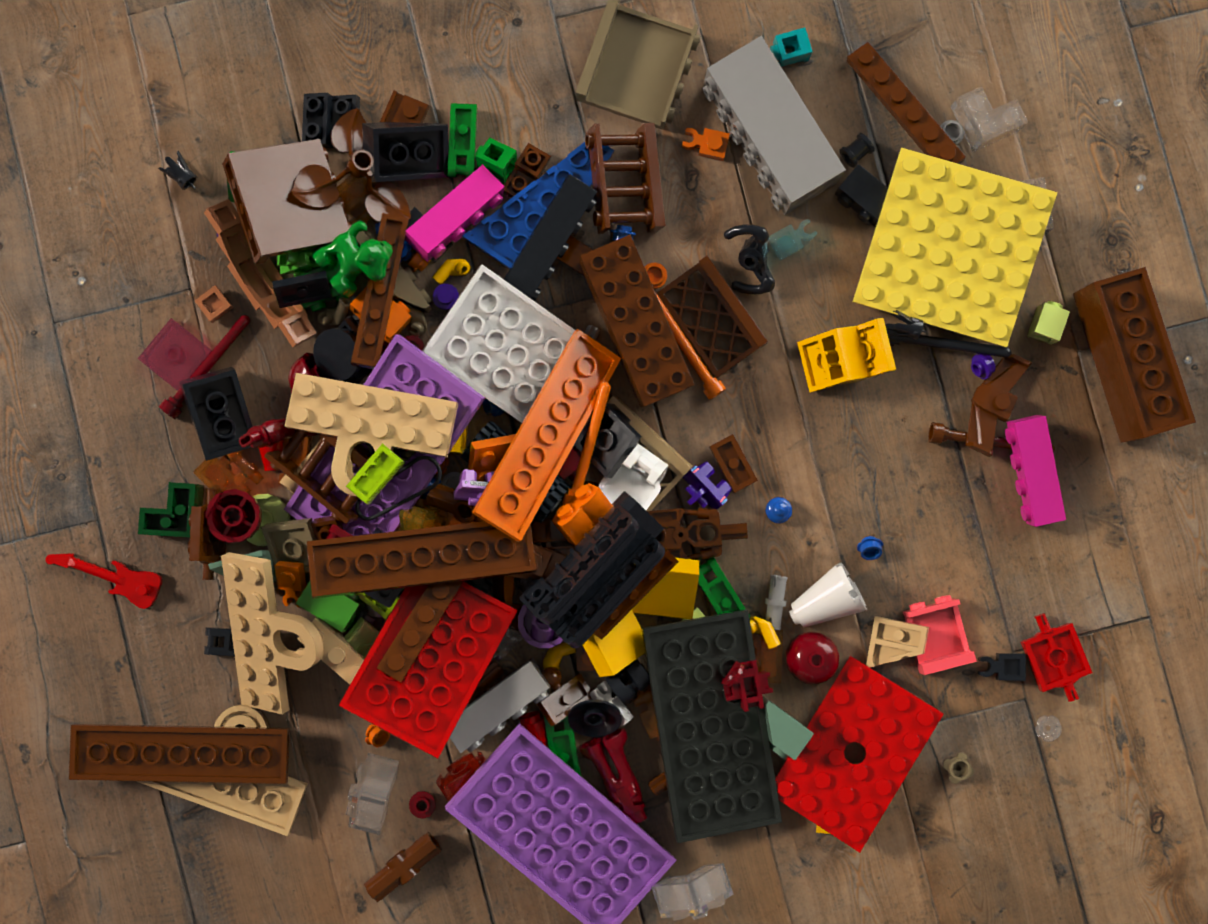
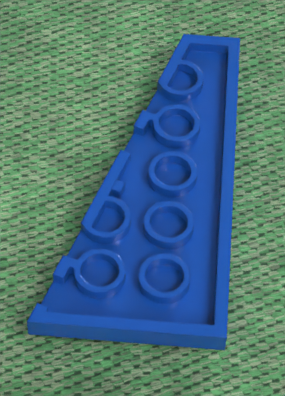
M585 142L569 153L556 166L547 170L539 179L534 180L509 199L496 212L483 219L479 225L466 232L462 237L510 269L567 175L571 174L589 187L593 185L589 149L585 146ZM602 146L603 160L609 161L614 154V150L609 146Z

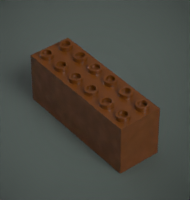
M631 234L580 255L579 264L617 354L621 358L620 361L640 407H645L694 386L692 377Z
M1146 267L1093 282L1073 293L1120 442L1142 439L1196 423Z

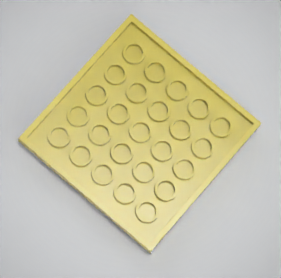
M901 148L852 302L896 315L898 314L893 311L898 310L909 317L923 320L924 324L1006 348L1058 192Z

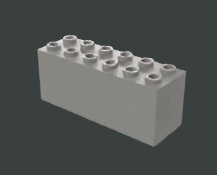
M762 36L707 68L704 87L702 88L706 98L709 101L713 100L717 106L716 112L722 123L727 122L731 129V138L736 145L740 144L745 151L743 155L750 167L754 166L757 170L759 183L764 189L768 188L772 194L771 201L778 211L782 210L783 214L786 215L839 182L846 169Z

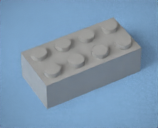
M531 658L466 706L450 736L451 741L460 753L466 749L469 753L483 743L486 734L489 733L491 736H494L507 724L505 721L508 718L517 719L527 711V704L531 701L537 704L549 695L550 691L548 689L550 684L544 678L542 669L534 658Z

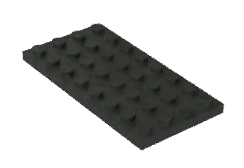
M748 610L641 628L676 842L682 843L782 823L764 708L760 709L756 706L748 708L749 711L744 712L741 708L740 699L726 701L724 687L721 683L736 661L742 663L756 660Z

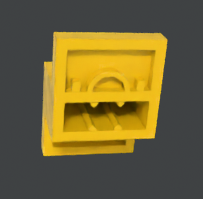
M883 318L874 319L857 326L835 328L797 342L810 393L836 385L858 382L896 370Z

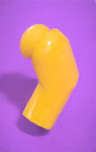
M447 259L432 278L440 285L444 284L450 276L467 275L470 272V265L465 259Z
M566 642L549 648L543 659V667H555L560 670L559 664L562 657L576 653V649L570 647Z

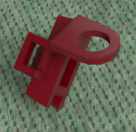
M756 660L742 663L736 661L721 682L724 687L726 701L740 699L741 708L744 712L749 711L748 708L758 706L760 709L764 708L762 694L773 692V688L769 687L767 677H770V672H758Z

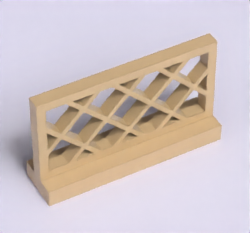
M614 395L607 403L615 404L631 420L629 424L642 436L639 441L646 446L644 448L650 450L656 457L668 464V468L677 475L670 483H660V487H667L660 494L658 493L656 499L646 510L652 511L692 468V465L621 399Z

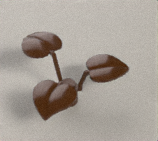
M358 108L347 112L336 122L331 132V142L334 149L340 153L349 152L350 160L347 163V167L338 176L331 179V174L325 167L317 164L305 166L296 176L291 190L293 197L308 207L327 208L339 198V191L334 185L335 183L339 182L349 173L356 178L366 176L367 189L371 194L367 196L364 204L370 218L380 223L382 213L410 219L409 205L403 193L396 185L389 181L378 182L373 189L371 179L373 173L370 171L373 166V157L368 151L363 150L362 123L367 122Z

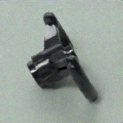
M748 224L734 226L726 230L724 238L728 240L739 235H753L745 240L739 253L738 261L743 268L753 271L761 282L759 285H751L736 280L732 282V289L751 295L771 292L775 287V280L767 266V254L769 252L767 248V241L769 239L767 230L764 227Z

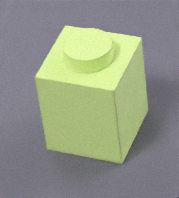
M1053 301L1041 304L1036 309L1027 336L1051 345L1059 342L1070 311L1062 309L1063 305Z

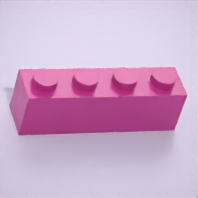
M482 164L409 227L405 233V240L426 262L433 257L435 259L439 258L446 251L447 248L445 246L452 240L457 242L461 239L469 225L475 226L485 216V211L490 207L492 209L496 208L503 201L505 186Z
M1034 415L1007 421L1008 428L1005 429V436L1007 442L1012 447L1013 454L1010 455V461L1013 469L1017 472L1018 480L1015 481L1018 495L1022 498L1023 506L1020 507L1023 520L1034 527L1066 520L1046 416Z

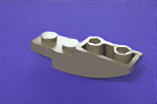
M361 231L356 236L360 245L369 239H375L370 231L366 233ZM400 265L393 296L421 311L429 313L432 311V308L428 303L432 299L424 288L418 290L413 282L417 278L409 267L403 269Z

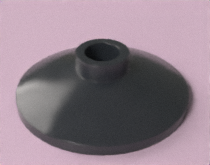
M604 700L582 701L573 706L568 714L569 726L578 734L587 737L609 735L615 732L622 722L620 710L614 704Z

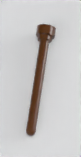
M931 423L928 433L929 443L941 444L942 442H947V440L966 443L967 432L949 430V427H945L943 423ZM994 437L993 447L1012 449L1011 444L1007 442L1006 438Z

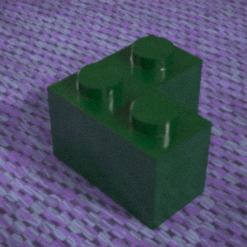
M169 482L167 509L140 508L138 534L190 537L189 516L191 514V506H203L204 485Z

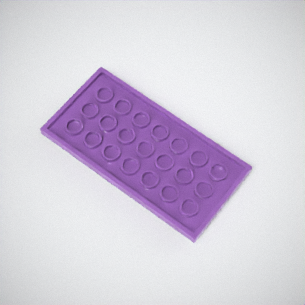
M400 334L394 336L364 383L366 386L457 402L458 409L449 452L485 400L484 396ZM360 443L366 449H368L366 443ZM335 447L328 449L310 475L321 485L324 484L331 474ZM416 452L403 466L422 455L434 458L441 466L446 457ZM429 460L416 462L390 480L369 505L361 501L359 504L360 512L366 517L373 516L425 489L437 472L436 466ZM354 463L353 472L356 475L361 468ZM337 485L331 491L342 502L348 495L340 490ZM298 486L284 508L287 513L297 520L312 518L313 521L317 518L332 516V512L300 486ZM420 496L374 520L365 521L359 517L357 521L348 524L342 523L343 529L353 536L372 534L376 527L384 532L398 531ZM354 505V506L352 507V510L356 513L355 505Z
M520 723L445 805L446 811L583 924H621L676 862V858Z

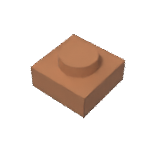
M216 285L195 300V303L211 323H214L233 308Z

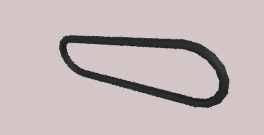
M422 455L415 458L399 469L392 479L416 462L429 460L433 462L438 471V477L431 486L370 517H366L360 512L359 504L362 500L359 498L355 504L357 515L365 521L374 520L434 489L442 478L440 464L430 456Z

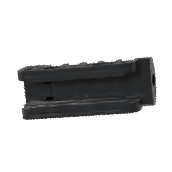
M625 491L612 503L613 507L603 517L597 519L599 522L589 533H584L585 537L574 549L571 548L569 550L570 553L560 564L557 563L555 565L556 568L546 579L541 577L539 580L536 579L534 581L529 577L527 580L522 578L519 581L522 584L519 588L523 592L519 599L543 624L548 625L572 648L581 647L664 557L665 548L655 539L664 528Z

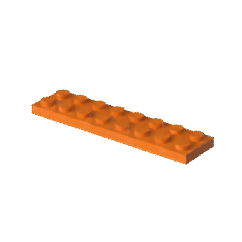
M577 329L573 332L473 509L472 513L517 542L522 540L595 407L600 385L603 382H609L621 360L619 356L581 330Z

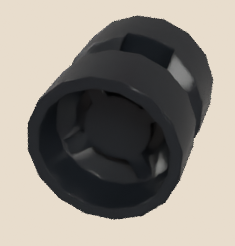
M638 659L614 676L605 678L611 689L625 706L638 697L637 692H645L651 687L649 673ZM630 679L633 683L626 686L625 683Z

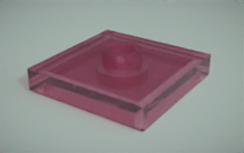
M170 318L137 359L179 391L181 388L179 381L189 379L212 350L178 322Z

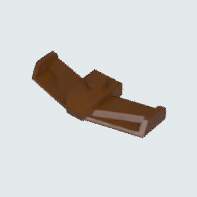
M1011 354L1008 358L1003 357L995 366V372L992 373L991 377L985 379L976 388L971 399L972 406L965 446L987 457L992 456L997 419L1003 422L1009 420L1018 399L1017 396L1009 393V391L1032 364L1030 361L1015 354Z

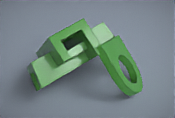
M302 250L277 255V266H280V275L288 273L296 277L320 268L321 266L316 263L312 255L316 250Z

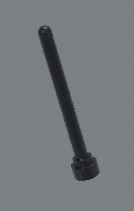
M886 329L887 334H904ZM920 335L917 340L908 336H888L890 346H894V344L899 345L902 342L1004 358L1010 357L1012 353L1008 347Z

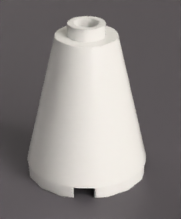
M841 562L830 569L791 604L792 610L789 613L796 625L801 624L803 627H808L867 610L859 589L848 576L850 574Z

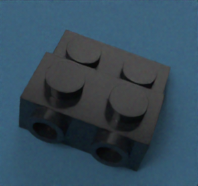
M612 403L606 404L590 461L606 478H613L642 437L629 424L631 420ZM591 419L582 429L574 444L581 452Z

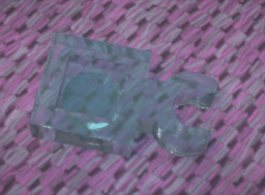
M809 219L802 221L797 230H794L790 224L769 236L768 241L780 261L803 249L802 240L810 241L816 237V231L811 234L804 232V227L811 222Z

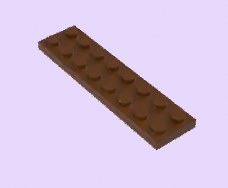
M485 521L306 541L312 599L537 571L531 524L522 540L518 542Z
M71 725L69 780L286 784L288 782L290 728Z

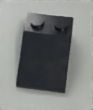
M362 123L363 150L368 151L373 157V166L370 169L373 173L371 176L373 182L448 177V124Z
M233 367L179 381L206 461L251 448L250 446L243 448L239 443V438L246 434L253 426L236 370Z

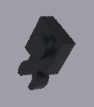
M996 653V661L987 656L978 657V661H986L988 663V669L986 671H978V675L989 677L996 673V680L1026 681V654Z

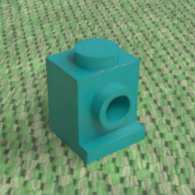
M805 27L776 35L773 45L770 46L771 52L781 67L800 61H809L813 52ZM789 48L793 52L786 54L785 49Z

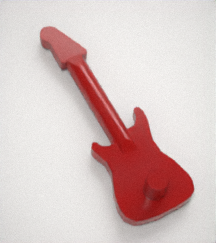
M74 553L50 554L45 558L46 563L49 565L56 564L65 568L72 567L115 583V588L108 590L109 594L125 596L131 603L142 609L150 608L154 604L163 581L162 576L156 572L134 571L119 561L111 562L117 569V572H113L75 558Z

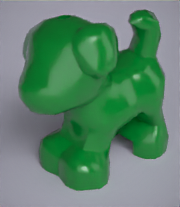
M361 220L353 223L347 232L335 237L331 244L319 248L312 254L319 266L323 268L327 265L329 270H332L339 260L340 270L330 280V283L339 294L346 295L347 297L352 296L356 292L357 286L354 281L363 272L373 281L383 280L386 276L389 259L393 253L392 246L387 241L375 239L363 242L359 248L356 236L361 231H367L368 228L366 223Z

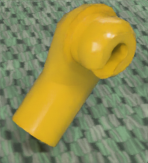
M750 617L752 634L763 635L769 649L781 644L773 625L769 621L759 617Z

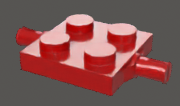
M1045 613L1034 616L1040 632L1020 642L1039 690L1045 692L1060 687L1064 689L1068 702L1078 700L1079 696L1074 683L1081 677L1093 672L1073 623H1066L1059 627H1050Z

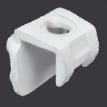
M637 443L613 478H606L604 476L598 487L611 504L625 491L647 510L660 492V482L665 477L668 464Z

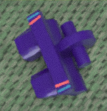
M707 461L698 467L695 465L683 476V479L689 484L686 490L692 496L687 503L691 506L697 501L702 508L708 504L711 509L717 510L728 501L727 496L732 491V487L724 480H721L715 486L708 479L715 471Z

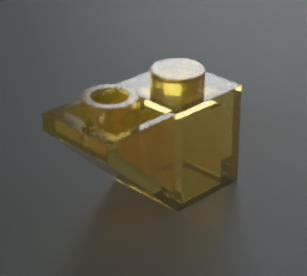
M425 505L424 508L413 506L412 509L400 510L399 513L401 531L445 526L448 518L439 514V509Z

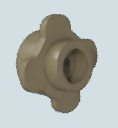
M959 752L956 757L943 761V768L948 771L950 775L949 780L954 784H958L960 780L970 778L974 774V769L967 761L968 756L965 753ZM957 766H960V767H961V769H960L959 771L956 770V767H957Z

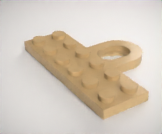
M296 373L284 427L337 437L331 466L332 477L340 490L357 497L346 487L355 476L351 452L356 445L369 443L376 451L383 443L391 451L394 448L447 458L458 403Z
M228 552L222 555L221 559L241 705L283 715L290 710L284 667L304 671L317 664L323 655L322 638L317 628L308 619L299 615L277 611L271 560ZM284 630L297 634L304 642L305 648H299L297 651L287 649L281 641L280 631Z
M235 705L226 709L220 714L214 725L219 727H235L242 724L246 727H269L265 715L259 709L246 705ZM289 776L286 784L137 781L288 836L291 832L308 783Z

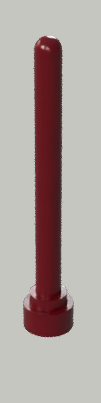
M242 315L189 378L203 375L210 371L250 323L249 316ZM180 388L173 397L165 398L158 406L173 419H176L182 412L180 409L183 407L182 403L185 400L182 389Z

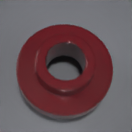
M427 791L416 792L409 801L410 812L417 818L424 819L431 816L436 808L434 796ZM425 801L427 808L421 810L418 808L417 803Z

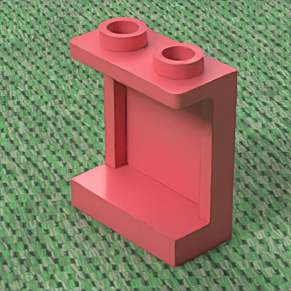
M950 595L935 598V603L925 605L924 601L909 605L910 610L903 611L905 622L929 627L925 653L915 656L920 674L928 675L977 662L974 651L969 649L958 605H960L959 599H951Z

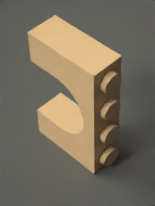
M318 617L315 618L311 623L317 628L322 638L323 655L321 660L347 683L351 684L365 658L344 639L347 631L340 632ZM298 637L297 639L304 645L301 637Z

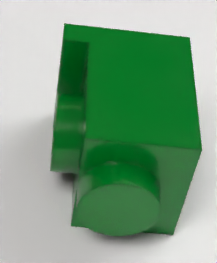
M489 137L484 146L481 145L476 151L477 169L483 164L496 178L500 179L502 184H505L515 168L517 150Z

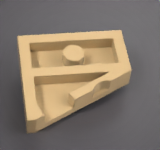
M875 616L866 666L870 668L924 654L929 627Z

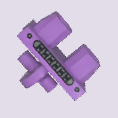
M464 469L459 476V485L454 491V499L467 500L469 506H476L494 472L487 473L484 476V481H477V472L475 470Z

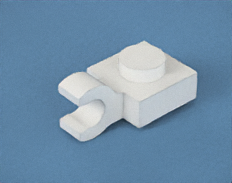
M606 681L600 683L597 686L598 688L590 692L593 700L610 702L620 710L622 715L620 727L634 717L617 696L612 698V689Z

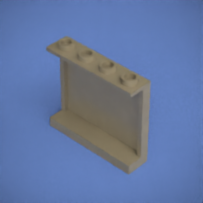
M608 0L576 90V101L641 123H655L656 128L664 130L666 122L671 123L676 108L672 107L674 99H680L684 87V84L680 83L683 74L688 75L693 60L688 58L691 50H697L701 38L700 35H697L698 25L695 24L694 28L690 29L619 5V0Z

